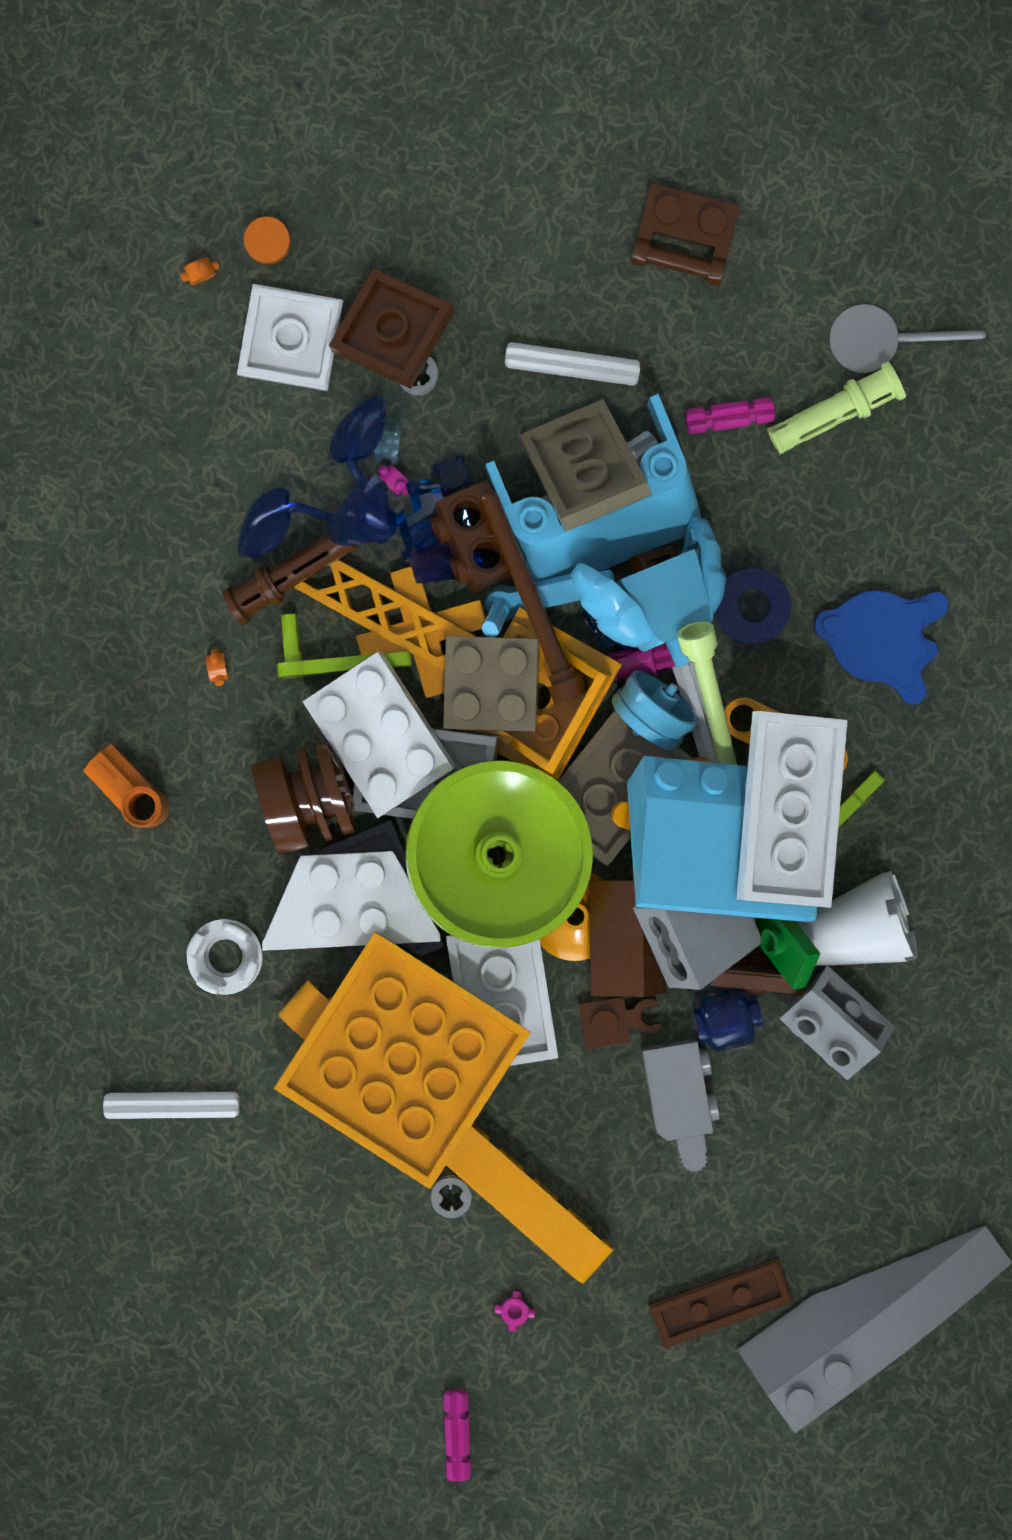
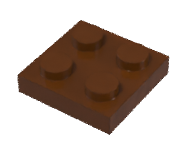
M373 268L328 346L332 353L411 389L455 310L451 303Z

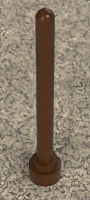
M493 490L484 491L480 497L482 507L552 673V676L548 677L552 685L548 687L553 702L556 705L583 694L589 690L583 674L577 675L575 667L570 668L499 496Z

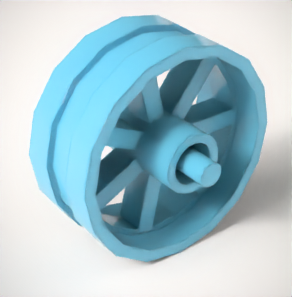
M641 670L633 671L626 679L623 688H619L612 696L611 702L615 711L633 729V735L636 737L641 735L649 742L669 751L677 750L683 742L684 736L690 733L698 724V717L686 700L676 692L678 690L676 685L670 683L668 686L662 680Z

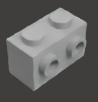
M828 965L807 983L802 995L795 994L779 1018L796 1036L807 1043L829 1066L838 1071L846 1080L850 1079L882 1051L895 1029V1026Z

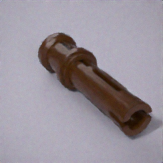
M340 524L335 530L304 547L271 569L268 566L260 567L255 570L253 578L235 589L231 587L226 588L222 591L224 600L234 617L244 626L251 622L252 615L271 603L275 605L282 603L286 597V591L320 572L349 552L355 551L357 545L347 528Z

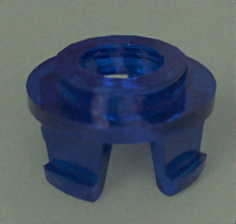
M760 568L743 569L733 573L726 579L724 596L715 612V616L724 632L734 640L745 644L764 643L776 637L785 628L791 613L790 595L785 584L773 573ZM749 589H759L765 592L771 603L768 616L757 623L744 620L737 610L739 596Z

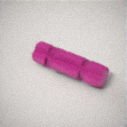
M769 397L754 399L753 403L750 404L745 400L711 405L709 410H704V407L688 409L685 412L686 429L689 434L705 433L707 428H713V431L749 426L750 422L755 421L756 425L771 423L775 420L774 402Z
M461 1389L445 1391L443 1397L444 1412L448 1414L444 1419L446 1455L449 1456V1459H446V1476L450 1481H465L471 1477V1459L467 1458V1455H470L469 1415H466V1412L469 1411L468 1392Z

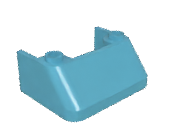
M659 394L649 398L647 407L662 443L648 449L640 461V469L648 482L652 495L565 532L554 508L542 498L528 497L511 504L495 462L492 461L485 464L487 475L494 491L499 496L534 582L571 574L577 563L588 565L598 572L604 571L628 561L633 556L658 549L685 538L689 520L693 516L701 517L685 458Z

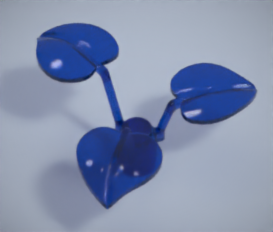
M382 395L373 397L350 411L340 422L332 436L330 444L332 459L337 463L347 461V468L358 482L351 490L348 498L343 500V506L333 514L293 501L289 503L290 493L283 487L269 490L253 503L243 520L238 539V552L241 558L245 556L250 558L260 557L276 548L286 535L291 522L290 514L294 512H301L330 521L328 526L329 539L340 546H354L370 542L382 544L394 535L399 526L400 517L397 512L388 507L389 492L386 482L375 476L365 478L358 468V459H365L373 453L384 430L386 399Z

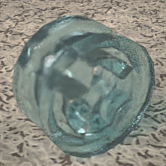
M378 422L375 463H381L383 459H389L393 465H398L402 424L396 423L394 427L389 428L385 425V422Z

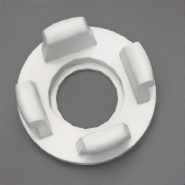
M218 919L202 926L193 935L186 951L188 968L196 984L203 990L217 995L234 994L247 988L258 976L263 961L262 947L256 934L247 925L232 919ZM219 940H232L242 950L243 958L241 964L231 973L218 972L209 962L210 948Z

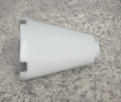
M892 871L881 873L833 899L831 908H817V918L814 922L796 921L821 953L815 966L908 962L918 959L914 931L909 932L906 916L909 915L907 905L895 875H892Z

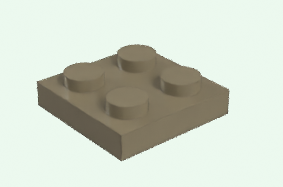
M446 636L443 729L537 732L540 644L538 639Z

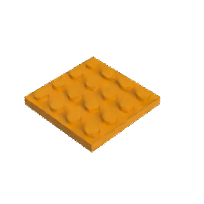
M374 932L274 1089L428 1189H431L531 1034V1031L387 938Z

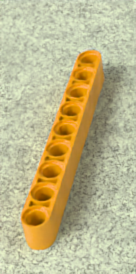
M309 979L278 1013L279 1017L304 1040L332 999L331 997L326 998L317 990L319 986ZM473 1123L446 1166L572 1277L584 1284L612 1253L614 1248L604 1238L600 1240L591 1231L593 1228L570 1208L568 1210L565 1209L557 1201L559 1198L536 1178L534 1180L531 1179L523 1171L524 1167L502 1148L497 1149L489 1141L490 1137Z

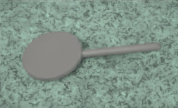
M861 304L846 309L836 318L830 331V347L836 360L846 369L856 373H871L880 370L882 363L891 361L896 353L898 342L984 339L986 332L984 330L898 333L894 320L886 311L877 306Z

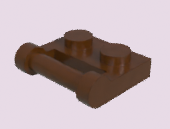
M651 183L631 264L644 267L645 263L707 278L706 283L720 286L740 205ZM652 234L713 248L715 250L712 261L650 245Z

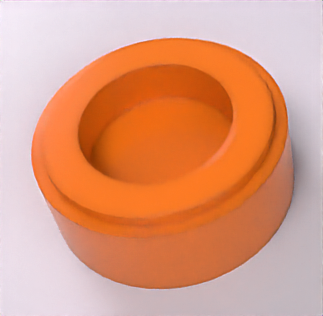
M266 216L257 218L249 224L245 231V248L250 257L258 263L266 265L275 264L281 261L290 249L291 240L286 226L276 218Z

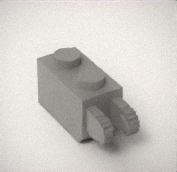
M695 1038L641 1047L656 1132L667 1141L676 1140L679 1159H681L682 1167H685L686 1171L690 1170L691 1173L693 1171L696 1173L699 1170L702 1171V1168L706 1167L705 1164L708 1163L706 1160L708 1156L705 1155L707 1149L704 1135L713 1133L711 1121L719 1120L715 1093L706 1094L704 1076L712 1075L707 1047L699 1049Z

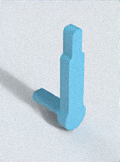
M611 570L599 572L615 582V577ZM571 574L534 582L545 608L580 600L573 586ZM498 585L489 592L485 603L488 615L482 625L483 633L488 637H496L500 633L504 622L513 619L519 607L525 610L516 586Z

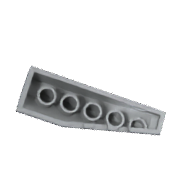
M984 1225L934 1245L930 1249L892 1262L890 1265L873 1272L862 1274L848 1280V1282L810 1295L737 1348V1351L793 1432L796 1433L928 1335L1011 1265L1012 1261Z

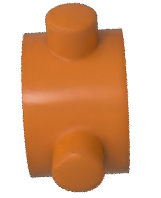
M205 257L184 267L185 272L181 273L180 277L183 282L189 281L191 285H196L216 276L215 270L219 269V264L216 260L211 262L209 257Z
M219 649L211 650V655H206L210 682H215L216 686H222L224 680L229 679L226 656L224 652L220 653Z

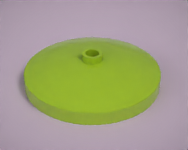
M481 762L460 769L446 777L421 802L412 819L407 835V874L419 904L426 914L444 931L457 939L481 947L508 948L521 946L541 939L553 932L571 916L579 905L587 889L592 871L593 846L591 834L585 816L576 800L550 775L518 762ZM495 847L501 849L504 855L503 861L499 865L493 864V859L488 857L489 850Z

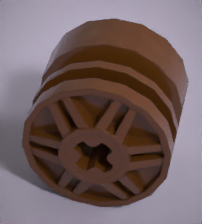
M328 741L315 744L319 765L316 766L312 765L306 748L298 749L299 771L294 773L290 772L281 755L251 764L259 802L279 855L309 847L308 825L313 823L317 824L326 841L333 839V830L330 822L332 817L337 818L344 835L356 832L354 824L355 804L343 765L333 754Z

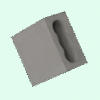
M633 907L669 988L701 990L761 944V935L756 926L755 917Z

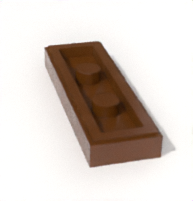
M775 1257L648 1305L663 1347L666 1349L792 1303L793 1299L778 1258Z

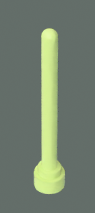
M703 621L690 623L677 632L680 650L683 655L687 656L690 662L694 663L717 761L722 764L737 765L712 662V657L715 655L714 649L718 645L714 626L709 622Z

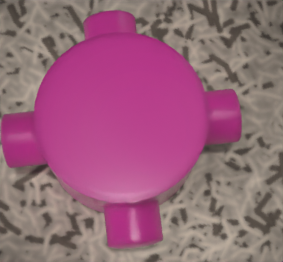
M391 464L388 467L385 465L379 467L378 472L380 475L378 479L398 496L400 493L406 495L410 489L407 486L410 482Z
M513 1291L512 1297L506 1299L502 1305L496 1304L495 1313L501 1314L504 1322L508 1324L509 1331H517V1327L522 1325L528 1317L534 1318L535 1309L528 1308L525 1300L521 1298L522 1292Z

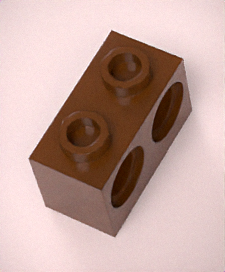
M487 480L438 500L432 512L434 517L430 518L431 527L440 544L446 542L454 557L449 562L457 582L460 585L466 583L471 594L512 577L480 501L484 491L492 490ZM458 510H468L475 516L477 524L472 527H462L455 521L453 513ZM481 550L491 553L496 560V566L490 569L479 567L473 559V554Z

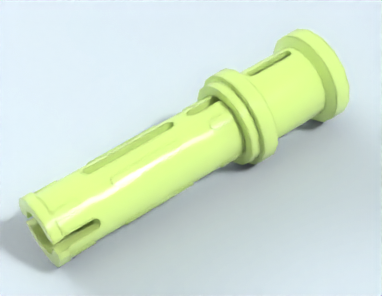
M890 362L882 363L880 370L859 381L854 379L847 381L846 385L843 386L844 390L793 415V417L766 428L778 454L781 455L794 448V446L855 416L859 419L862 417L867 418L871 416V410L894 398L899 401L906 398L903 386Z

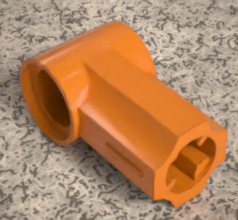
M113 743L100 751L89 761L83 770L121 811L126 822L132 826L140 828L156 827L163 823L168 816L169 803L164 793L156 789ZM144 794L151 796L155 802V812L147 820L139 818L135 811L136 801Z

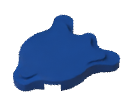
M882 591L863 592L852 597L836 609L821 612L815 619L814 630L818 637L827 642L844 671L855 678L867 682L887 684L896 690L904 702L916 705L926 697L922 670L938 653L936 643L924 638L922 632L927 625L933 623L947 612L948 601L945 595L940 592H933L914 600L903 599L892 593Z

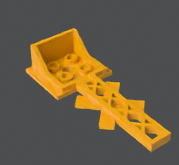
M338 559L329 565L331 566L336 585L319 590L304 580L294 587L371 630V632L356 636L361 655L375 654L379 651L383 653L410 651L414 655L426 698L443 694L445 690V655L440 641L446 640V636L478 637L471 632L481 630L486 619L481 600L436 613L433 612L429 604L419 565L391 572L390 575L394 585V589ZM343 573L354 580L345 582ZM365 585L371 589L376 607L359 612L352 608L347 589ZM338 592L341 601L330 596V594ZM382 595L394 602L384 604ZM519 607L503 638L537 639L526 610ZM400 608L404 622L391 625L387 611ZM378 614L380 623L369 617ZM553 626L569 667H575L577 675L583 674L589 690L556 705L551 697L549 704L545 708L538 709L537 732L456 730L500 735L498 753L513 762L539 769L558 781L622 664ZM540 646L539 683L550 687L552 685L548 677L552 676V673Z

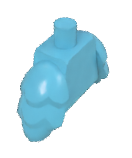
M695 516L689 520L681 555L620 579L617 582L583 563H577L571 572L573 586L580 597L581 606L596 620L597 627L603 634L622 645L638 647L642 652L666 643L676 668L691 663L687 656L681 653L677 632L690 623L702 621L712 623L713 614L721 604L726 585V573L721 567V547L715 539L708 520Z

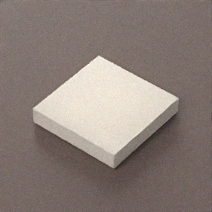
M253 284L237 375L328 391L334 353H332L328 345L339 328L344 301L342 299Z

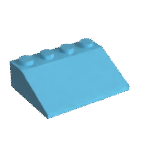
M644 756L627 781L636 907L814 922L817 918L816 906L736 899L748 766Z

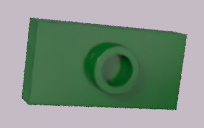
M755 917L756 926L761 935V944L759 946L792 990L806 988L821 953L796 921Z

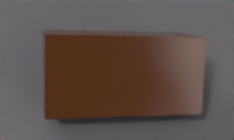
M634 879L589 881L591 996L647 997L667 993L665 978L633 910V907L636 906Z

